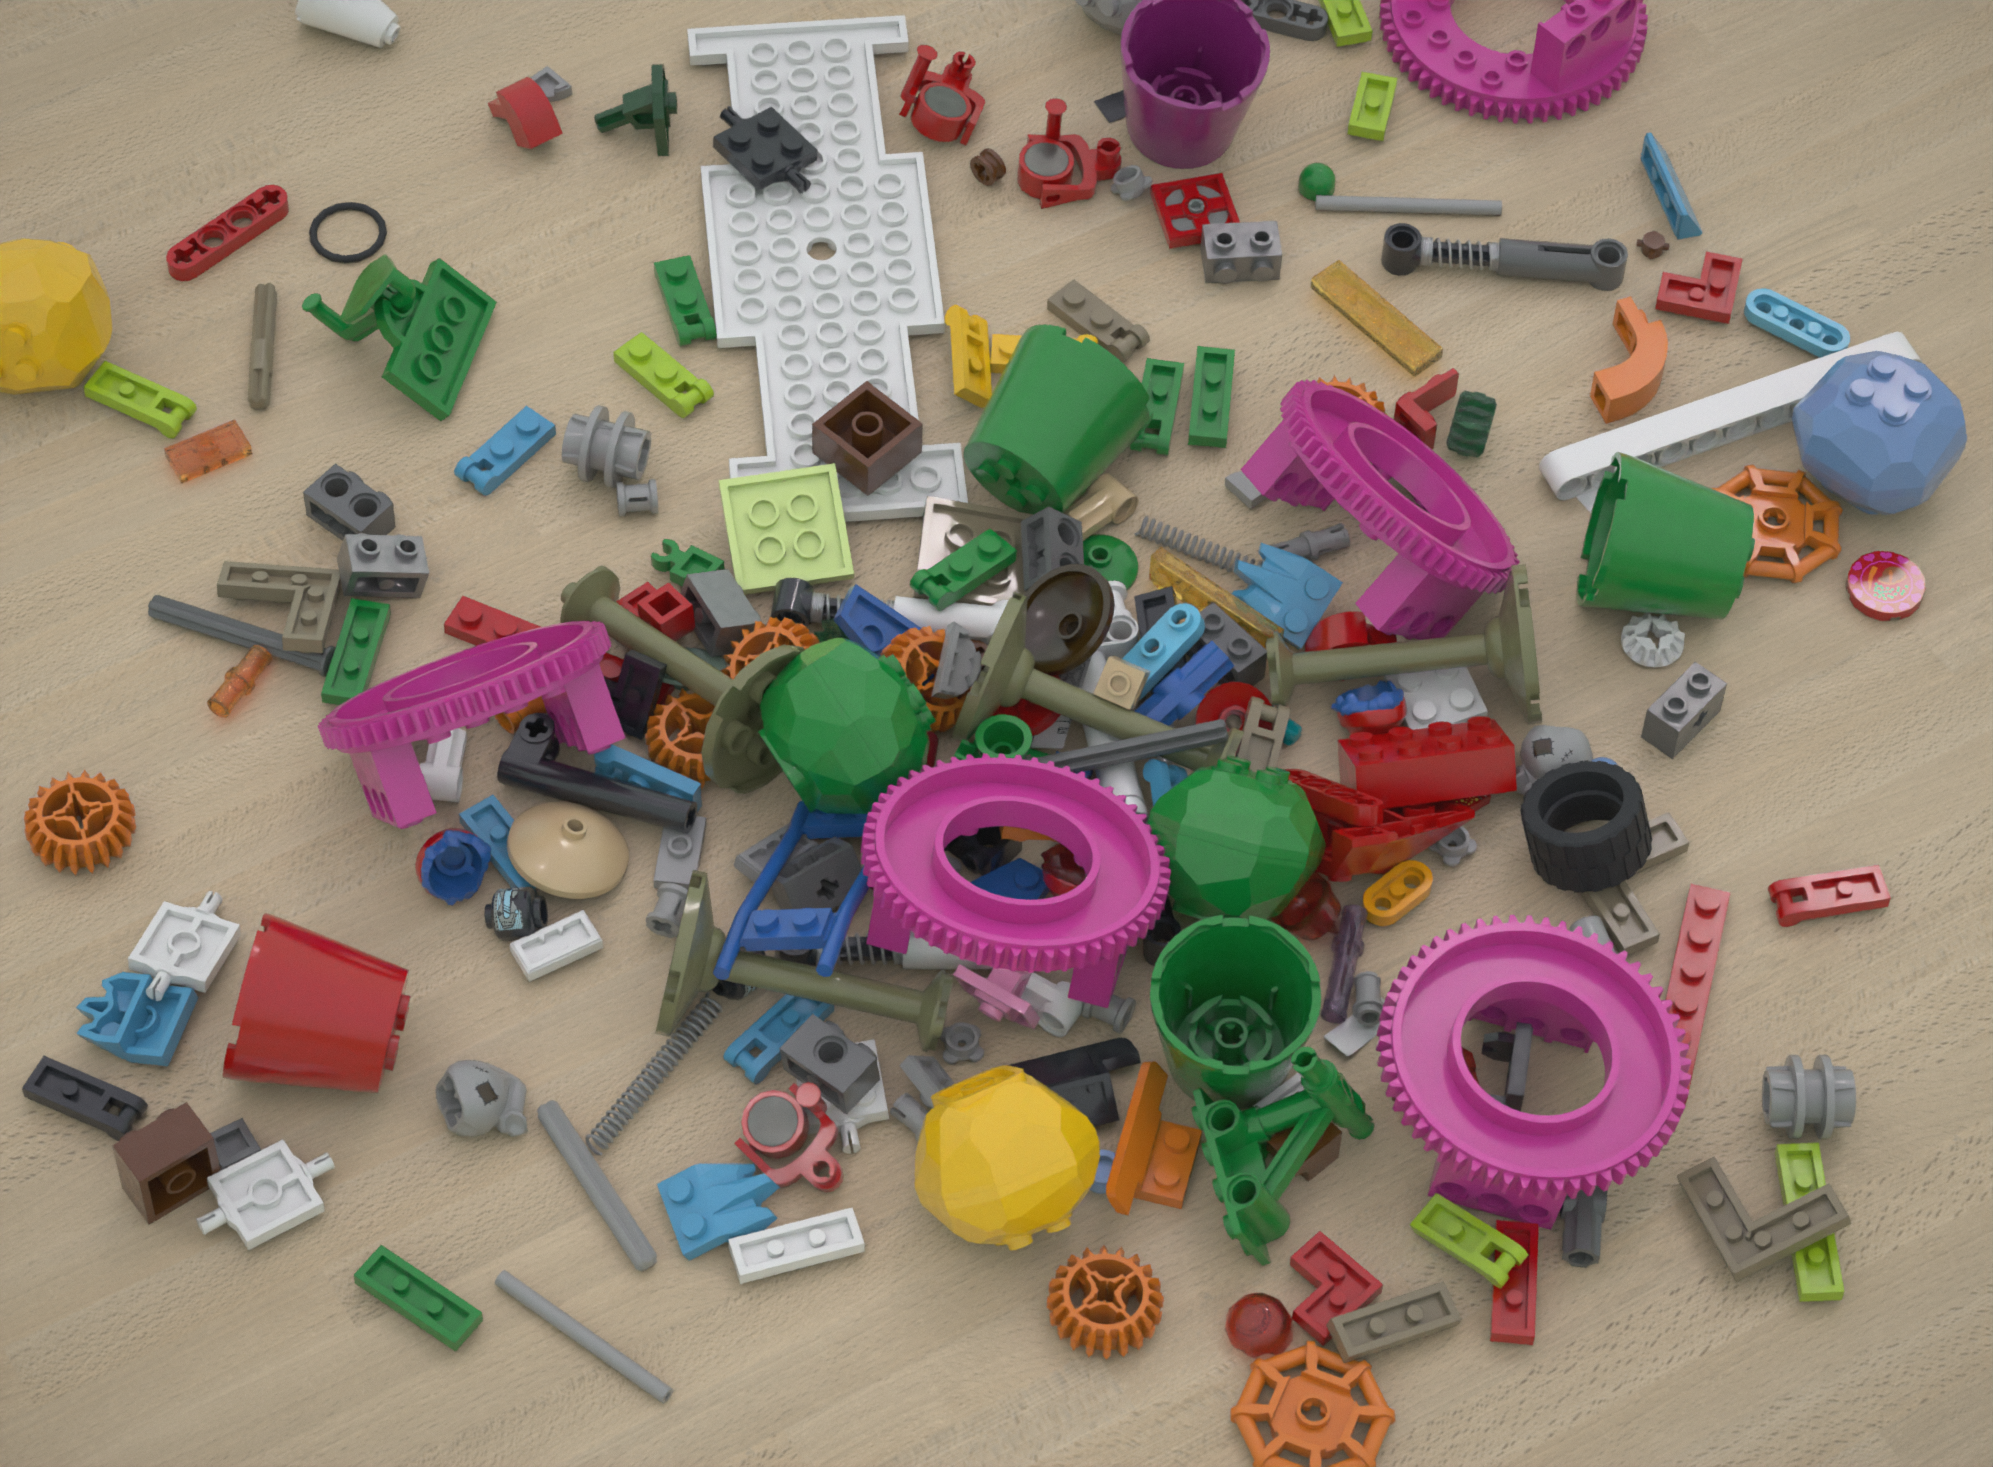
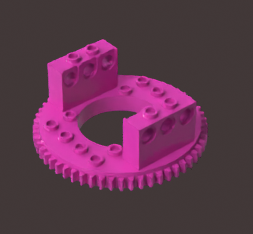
M1455 0L1380 1V30L1383 31V41L1387 42L1386 50L1387 52H1393V62H1400L1399 71L1401 73L1409 72L1408 80L1410 82L1418 80V89L1420 91L1428 88L1430 90V98L1433 99L1440 96L1442 98L1441 104L1445 106L1451 102L1455 104V111L1465 108L1469 110V116H1473L1478 112L1483 114V119L1485 120L1490 116H1496L1498 122H1503L1504 118H1511L1513 123L1516 124L1519 118H1525L1528 124L1533 122V118L1538 117L1543 122H1547L1548 116L1552 115L1557 120H1561L1562 113L1567 112L1569 115L1575 116L1577 108L1586 112L1590 102L1598 106L1601 102V96L1609 99L1612 89L1619 91L1622 81L1627 82L1630 72L1634 73L1636 63L1640 62L1641 53L1644 50L1648 28L1646 26L1648 15H1645L1647 6L1642 4L1643 0H1564L1566 4L1561 6L1560 12L1546 22L1542 23L1540 21L1538 23L1533 54H1526L1520 50H1513L1507 54L1486 48L1463 33L1456 24L1450 9Z
M1306 379L1305 382L1303 380L1296 382L1280 403L1283 420L1240 470L1262 496H1266L1274 502L1280 498L1281 501H1285L1294 507H1297L1300 503L1305 507L1310 505L1325 511L1336 499L1343 509L1360 522L1359 527L1363 533L1375 541L1378 539L1382 540L1398 553L1355 604L1378 631H1382L1389 636L1396 634L1408 640L1412 638L1423 640L1445 637L1484 592L1497 594L1505 590L1511 566L1520 563L1516 558L1518 554L1513 550L1515 547L1511 544L1510 537L1507 536L1504 528L1488 506L1467 482L1431 448L1402 425L1377 408L1342 389L1335 388L1332 385H1325L1323 382L1317 383L1315 380L1310 382ZM1392 477L1414 496V500L1420 507L1401 494L1388 481Z
M574 621L544 626L499 638L445 656L395 676L350 698L326 715V718L321 719L318 725L323 743L327 749H337L342 753L350 754L372 817L400 829L417 825L423 821V818L437 813L411 742L427 740L428 744L442 741L451 736V730L466 726V729L483 725L490 721L489 717L501 712L509 714L519 711L528 706V701L542 696L548 716L554 721L555 736L559 744L566 743L567 747L576 746L578 751L586 750L588 755L604 751L611 747L610 744L625 739L599 665L603 659V654L611 647L606 627L600 621Z
M985 753L982 755V758H974L969 754L966 755V760L951 757L950 763L946 764L941 760H937L934 768L925 764L922 765L921 773L911 770L909 771L908 779L899 777L897 786L890 784L887 788V794L881 793L878 803L874 802L871 812H868L860 850L862 853L861 864H864L863 875L868 876V887H874V901L866 944L907 954L912 931L915 933L914 937L924 939L928 942L929 946H936L943 950L945 954L950 953L961 960H969L977 965L991 966L994 969H1009L1013 972L1028 971V973H1033V971H1045L1050 973L1056 970L1065 972L1067 969L1073 968L1068 998L1108 1008L1129 946L1135 947L1138 937L1144 939L1147 935V930H1153L1155 921L1160 919L1161 912L1164 910L1170 885L1171 869L1168 868L1170 859L1163 856L1165 852L1164 847L1157 845L1158 838L1156 835L1151 834L1152 829L1149 824H1146L1147 815L1136 814L1138 806L1136 804L1127 805L1125 803V795L1116 796L1113 794V787H1102L1099 785V779L1089 780L1085 778V773L1082 771L1076 774L1070 771L1069 766L1063 768L1055 767L1052 761H1049L1047 764L1039 763L1035 757L1030 761L1023 760L1021 755H1016L1015 758H1006L1004 754H999L998 758H990ZM991 826L1024 828L1044 834L1068 848L1074 854V861L1084 868L1087 877L1073 890L1056 897L1037 900L1008 898L985 891L964 879L949 863L944 849L958 836L975 835L979 828Z
M1510 915L1507 923H1502L1498 916H1493L1490 925H1487L1480 918L1476 920L1473 929L1468 924L1462 923L1458 934L1450 928L1446 931L1444 939L1435 936L1430 947L1426 945L1421 946L1418 956L1412 955L1409 958L1407 966H1402L1397 979L1393 980L1379 1017L1380 1024L1376 1033L1379 1040L1376 1045V1051L1381 1053L1377 1065L1384 1068L1380 1077L1381 1082L1389 1083L1385 1092L1386 1096L1396 1097L1392 1109L1394 1112L1403 1111L1404 1113L1401 1121L1402 1125H1412L1414 1128L1412 1133L1413 1139L1422 1138L1426 1142L1423 1148L1426 1152L1434 1150L1438 1153L1428 1191L1429 1197H1433L1435 1193H1438L1458 1205L1520 1222L1537 1223L1539 1227L1551 1230L1567 1194L1570 1199H1575L1578 1191L1583 1190L1587 1196H1591L1596 1186L1602 1191H1607L1612 1180L1618 1185L1622 1184L1627 1174L1631 1177L1636 1176L1640 1166L1646 1168L1652 1157H1657L1660 1154L1663 1145H1667L1672 1133H1674L1686 1106L1684 1103L1689 1095V1090L1686 1088L1691 1080V1075L1687 1074V1071L1691 1065V1060L1685 1058L1689 1045L1681 1043L1685 1036V1030L1676 1028L1680 1019L1679 1014H1668L1673 1004L1672 1001L1660 1000L1664 989L1662 986H1650L1653 975L1651 973L1641 975L1638 972L1641 966L1640 962L1637 961L1629 964L1625 961L1628 954L1625 950L1616 954L1612 951L1613 942L1609 941L1601 945L1598 943V934L1593 933L1587 938L1583 936L1582 927L1577 926L1572 932L1567 930L1565 921H1561L1557 927L1551 926L1547 917H1544L1541 924H1535L1532 915H1527L1524 923H1519L1515 915ZM1472 1018L1504 1027L1503 1030L1508 1032L1516 1029L1517 1022L1532 1024V1035L1543 1037L1544 1042L1552 1043L1554 1040L1583 1048L1584 1053L1589 1052L1594 1041L1597 1043L1604 1061L1605 1080L1603 1089L1588 1104L1564 1114L1534 1115L1512 1109L1486 1093L1469 1072L1461 1048L1462 1028Z

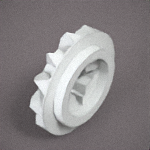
M1645 613L1639 618L1632 616L1630 622L1623 627L1621 644L1628 657L1636 663L1647 667H1663L1672 664L1681 656L1684 649L1685 633L1680 632L1677 621H1668L1664 614L1657 617L1651 616L1650 613ZM1649 631H1652L1657 638H1660L1657 648L1651 638H1647Z

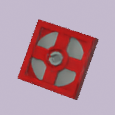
M1223 173L1151 185L1150 195L1169 249L1200 244L1203 224L1240 223Z

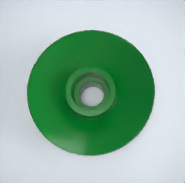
M1094 534L1083 540L1084 565L1096 569L1108 581L1121 582L1125 585L1126 590L1130 589L1138 575V560L1131 547L1116 537L1103 534Z

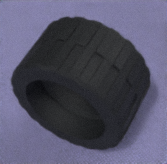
M1586 760L1572 764L1568 763L1548 771L1543 777L1538 778L1531 785L1532 787L1526 791L1520 809L1526 841L1534 870L1549 885H1554L1557 889L1564 891H1574L1575 893L1603 891L1602 889L1615 887L1624 880L1630 879L1647 862L1646 859L1652 850V835L1640 784L1636 782L1635 777L1630 772L1625 771L1623 767L1604 761L1593 762ZM1586 821H1609L1599 828L1586 832H1564L1566 829Z

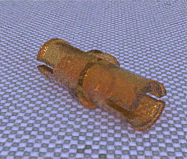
M252 645L236 667L229 668L225 673V681L207 701L209 709L217 716L228 717L244 695L251 694L255 689V681L273 660L271 654L262 646Z

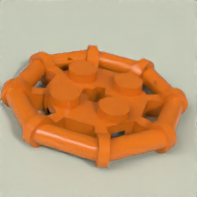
M1752 464L1744 466L1741 473L1718 488H1711L1748 503L1753 507L1754 523L1752 538L1755 539L1752 557L1746 563L1743 574L1744 578L1751 575L1788 579L1791 583L1802 582L1803 576L1827 560L1836 559L1840 554L1841 546L1838 542L1839 516L1843 511L1838 501H1832L1806 477V472L1802 470L1787 472L1759 469ZM1746 487L1751 490V494L1744 498V495L1741 497L1735 495ZM1798 493L1803 494L1813 505H1810L1807 501L1805 505L1798 500ZM1769 517H1775L1777 523L1781 525L1773 526L1766 522H1768ZM1814 520L1823 521V533L1813 530ZM1809 545L1815 549L1799 560L1798 555L1801 553L1802 548ZM1759 555L1783 558L1784 563L1758 561Z
M1306 1341L1304 1346L1264 1360L1257 1358L1250 1364L1251 1373L1237 1405L1230 1410V1420L1237 1424L1254 1459L1253 1467H1305L1279 1457L1284 1449L1309 1458V1467H1321V1459H1330L1341 1450L1349 1458L1326 1467H1376L1375 1459L1389 1426L1395 1422V1411L1389 1408L1371 1373V1364L1366 1360L1361 1362L1353 1360L1344 1364L1340 1354L1317 1346L1315 1341ZM1305 1364V1370L1301 1371L1300 1376L1290 1379V1375L1283 1377L1280 1372ZM1317 1364L1342 1373L1344 1376L1339 1378L1318 1370ZM1264 1385L1274 1389L1268 1405L1257 1404ZM1359 1385L1368 1403L1367 1406H1359L1357 1401L1354 1403L1350 1395L1352 1388ZM1312 1406L1320 1408V1416L1323 1419L1309 1421L1301 1411H1310ZM1255 1422H1268L1273 1440L1267 1446ZM1358 1422L1370 1424L1362 1445L1352 1438Z

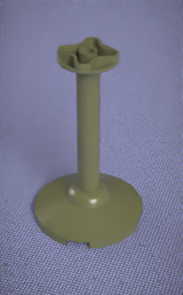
M1526 564L1511 566L1499 615L1487 621L1484 633L1292 653L1279 632L1274 631V638H1267L1266 642L1272 704H1281L1288 707L1295 685L1488 665V669L1493 676L1506 680L1527 724L1542 723V711L1540 712L1539 703L1531 704L1530 701L1540 700V687L1528 588L1519 589L1518 584L1528 583Z
M598 566L577 583H569L563 589L561 601L564 604L560 623L600 621V623L605 625L610 637L630 650H635L667 664L665 672L667 675L715 706L706 725L701 754L705 774L718 787L730 788L736 793L746 794L767 785L783 772L758 731L764 728L760 703L768 686L790 661L805 650L803 647L781 645L761 653L732 679L616 603L620 594L619 578L607 567Z
M1014 591L1013 596H1010L981 660V664L986 666L981 671L977 681L975 680L970 693L967 694L951 738L962 741V739L968 741L974 735L978 726L985 719L991 717L1000 706L1012 707L1021 698L1120 740L1175 728L1034 669V656L1031 651L1025 648L1027 597ZM1233 727L1228 731L1226 742L1165 754L1160 757L1193 771H1196L1198 768L1217 765L1218 759H1227V756H1235L1244 732Z
M692 871L655 1034L670 1037L698 993L712 990L719 981L714 976L713 970L726 940V935L721 929L714 926L708 875L706 872ZM740 949L729 978L725 981L915 1023L922 1051L927 1052L928 1050H936L938 1039L941 1037L954 976L945 973V970L941 969L926 989L921 991L833 971L831 976L823 977L817 973L815 966Z

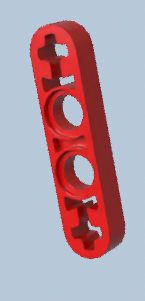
M265 185L172 246L166 255L168 272L171 277L178 281H190L198 277L284 219L289 212L287 192L278 185ZM240 218L252 220V223L247 227L239 228L233 225ZM210 238H220L223 240V243L217 247H207L204 245V242Z
M1283 769L1290 772L1289 780L1304 790L1313 810L1356 826H1377L1383 823L1384 802L1381 799L1302 769Z

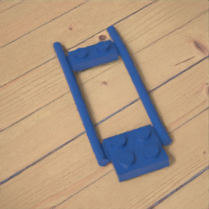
M803 801L797 803L787 831L735 914L713 970L716 978L720 980L729 978L740 947H745L746 951L823 949L816 971L823 977L832 975L852 918L870 888L867 885L868 876L863 875L864 866L838 911L835 913L832 912L831 908L758 910L801 839L802 834H806L808 839L832 838L834 836L837 838L862 837L868 814H828L818 809L810 813Z

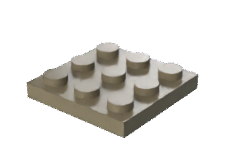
M927 496L924 506L916 572L921 569L928 570L990 528L1017 550L1016 561L956 602L992 606L998 601L1009 600L1010 596H1013L1014 591L1024 595L1027 591L1024 590L1021 521L1034 514ZM914 591L913 598L929 599L925 594L919 595Z

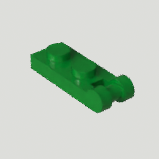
M687 255L654 262V273L678 345H689L691 340L703 337L705 341L716 339L715 322L710 315L691 256Z
M1152 358L1146 359L1142 385L1150 397L1146 404L1147 408L1154 412L1153 419L1147 428L1158 429L1160 433L1157 435L1145 433L1144 431L1130 445V450L1142 452V448L1157 450V454L1169 455L1184 373V363Z
M989 528L928 570L921 569L916 572L910 580V587L919 595L925 594L928 596L929 603L938 611H942L1014 563L1017 557V550Z

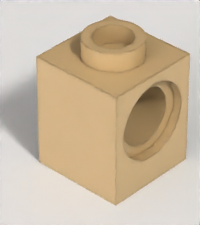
M1110 656L1107 659L1093 694L1132 710L1138 703L1151 671L1119 657Z

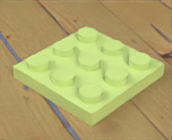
M835 463L719 480L734 579L742 587L745 595L775 590L776 583L784 578L803 579L811 585L854 579Z

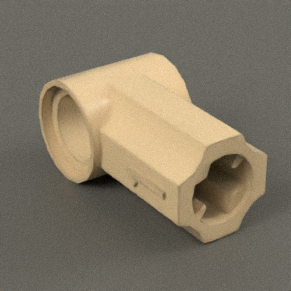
M1106 473L1091 485L1085 497L1070 506L1063 514L1082 522L1083 540H1085L1111 521L1116 524L1126 521L1136 510L1139 498L1112 474Z

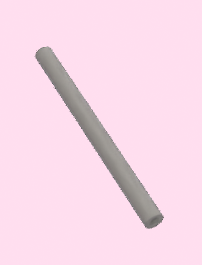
M1316 195L1315 210L1501 215L1502 201Z
M503 1270L497 1276L495 1285L660 1402L666 1403L673 1393V1389L506 1270Z

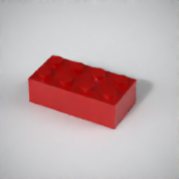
M1476 716L1469 718L1467 723L1451 724L1444 721L1433 722L1428 725V728L1414 730L1409 727H1395L1390 729L1388 733L1377 735L1369 732H1357L1351 734L1347 739L1337 740L1340 784L1381 799L1384 802L1383 809L1517 791L1515 745L1496 720L1489 717Z

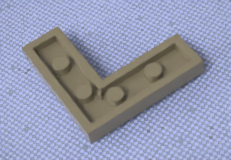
M224 561L217 582L218 597L233 598L235 600L251 599L275 603L292 602L282 636L283 650L298 651L300 653H323L342 584L339 569Z
M1669 812L1649 820L1652 850L1646 859L1647 862L1637 872L1688 851L1689 841ZM1625 880L1615 887L1602 889L1603 891L1581 893L1594 915L1601 918L1609 938L1619 953L1625 950L1628 953L1627 955H1630L1658 943L1659 931Z
M1715 1156L1677 1175L1679 1184L1736 1282L1851 1224L1848 1213L1830 1183L1752 1221Z

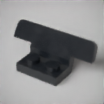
M1115 1038L1008 1066L1023 1069L1024 1073L1032 1076L1087 1116L1095 1127L1120 1120L1109 1071L1139 1064L1141 1060L1139 1051L1129 1039Z

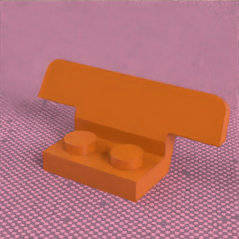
M1156 1061L1143 1062L1141 1064L1106 1185L1107 1198L1116 1213L1129 1216L1133 1198L1182 1209L1202 1137L1200 1129L1161 1120L1162 1113L1159 1107L1168 1074Z

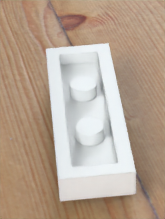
M853 1207L728 1239L730 1254L740 1284L862 1253L865 1250V1243Z

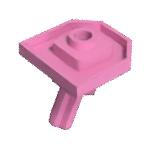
M960 964L958 965L953 976L964 991L976 998L981 1004L978 1008L979 1011L997 1022H1000L1002 1017L1022 1026L1035 1029L1040 1017L1030 1003L1021 999L1032 973L993 968L987 979L968 968Z

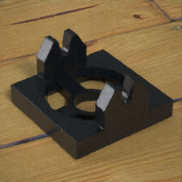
M1517 1022L1515 1034L1505 1032L1484 1034L1481 1054L1493 1060L1509 1062L1504 1096L1489 1095L1500 1103L1518 1111L1522 1109L1533 1034L1532 1024Z

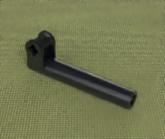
M544 713L530 714L520 722L515 736L499 762L497 778L499 783L684 833L691 831L696 819L697 803L694 801L555 761L560 753V745L558 739L554 736V721Z

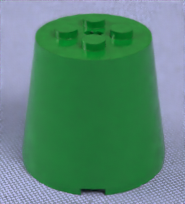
M1035 325L1024 332L963 452L965 463L975 479L1002 503L1022 513L1036 514L1047 507L1064 513L1146 430L1153 419L1154 412L1148 410L1146 405L1150 399L1147 391L1138 378L1118 358L1088 338H1085L1081 343L1065 336L1067 334L1066 328L1059 326Z
M1616 452L1612 456L1610 464L1615 466L1613 473L1604 472L1584 538L1580 558L1587 559L1588 562L1586 575L1579 574L1577 578L1576 597L1578 605L1590 608L1723 620L1728 615L1735 598L1738 599L1741 594L1746 563L1750 561L1753 554L1755 539L1752 538L1754 523L1752 505L1628 454Z
M1218 915L1200 920L1183 929L1166 945L1158 957L1151 978V1009L1170 1073L1179 1088L1194 1101L1193 1090L1202 1088L1213 1102L1229 1100L1235 1103L1240 1110L1253 1107L1284 1083L1294 1065L1291 1063L1293 1053L1300 1047H1304L1310 1038L1319 1018L1321 1008V981L1311 955L1290 932L1271 921L1249 915V919L1223 918V915Z

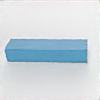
M1646 133L1640 159L1675 237L1679 240L1700 236L1702 229L1668 154L1652 133Z

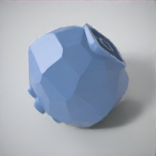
M1882 351L1849 355L1838 360L1794 407L1792 414L1793 428L1803 467L1820 481L1822 486L1828 491L1867 514L1891 515L1918 506L1929 500L1958 462L1967 442L1966 425L1958 397L1925 364Z

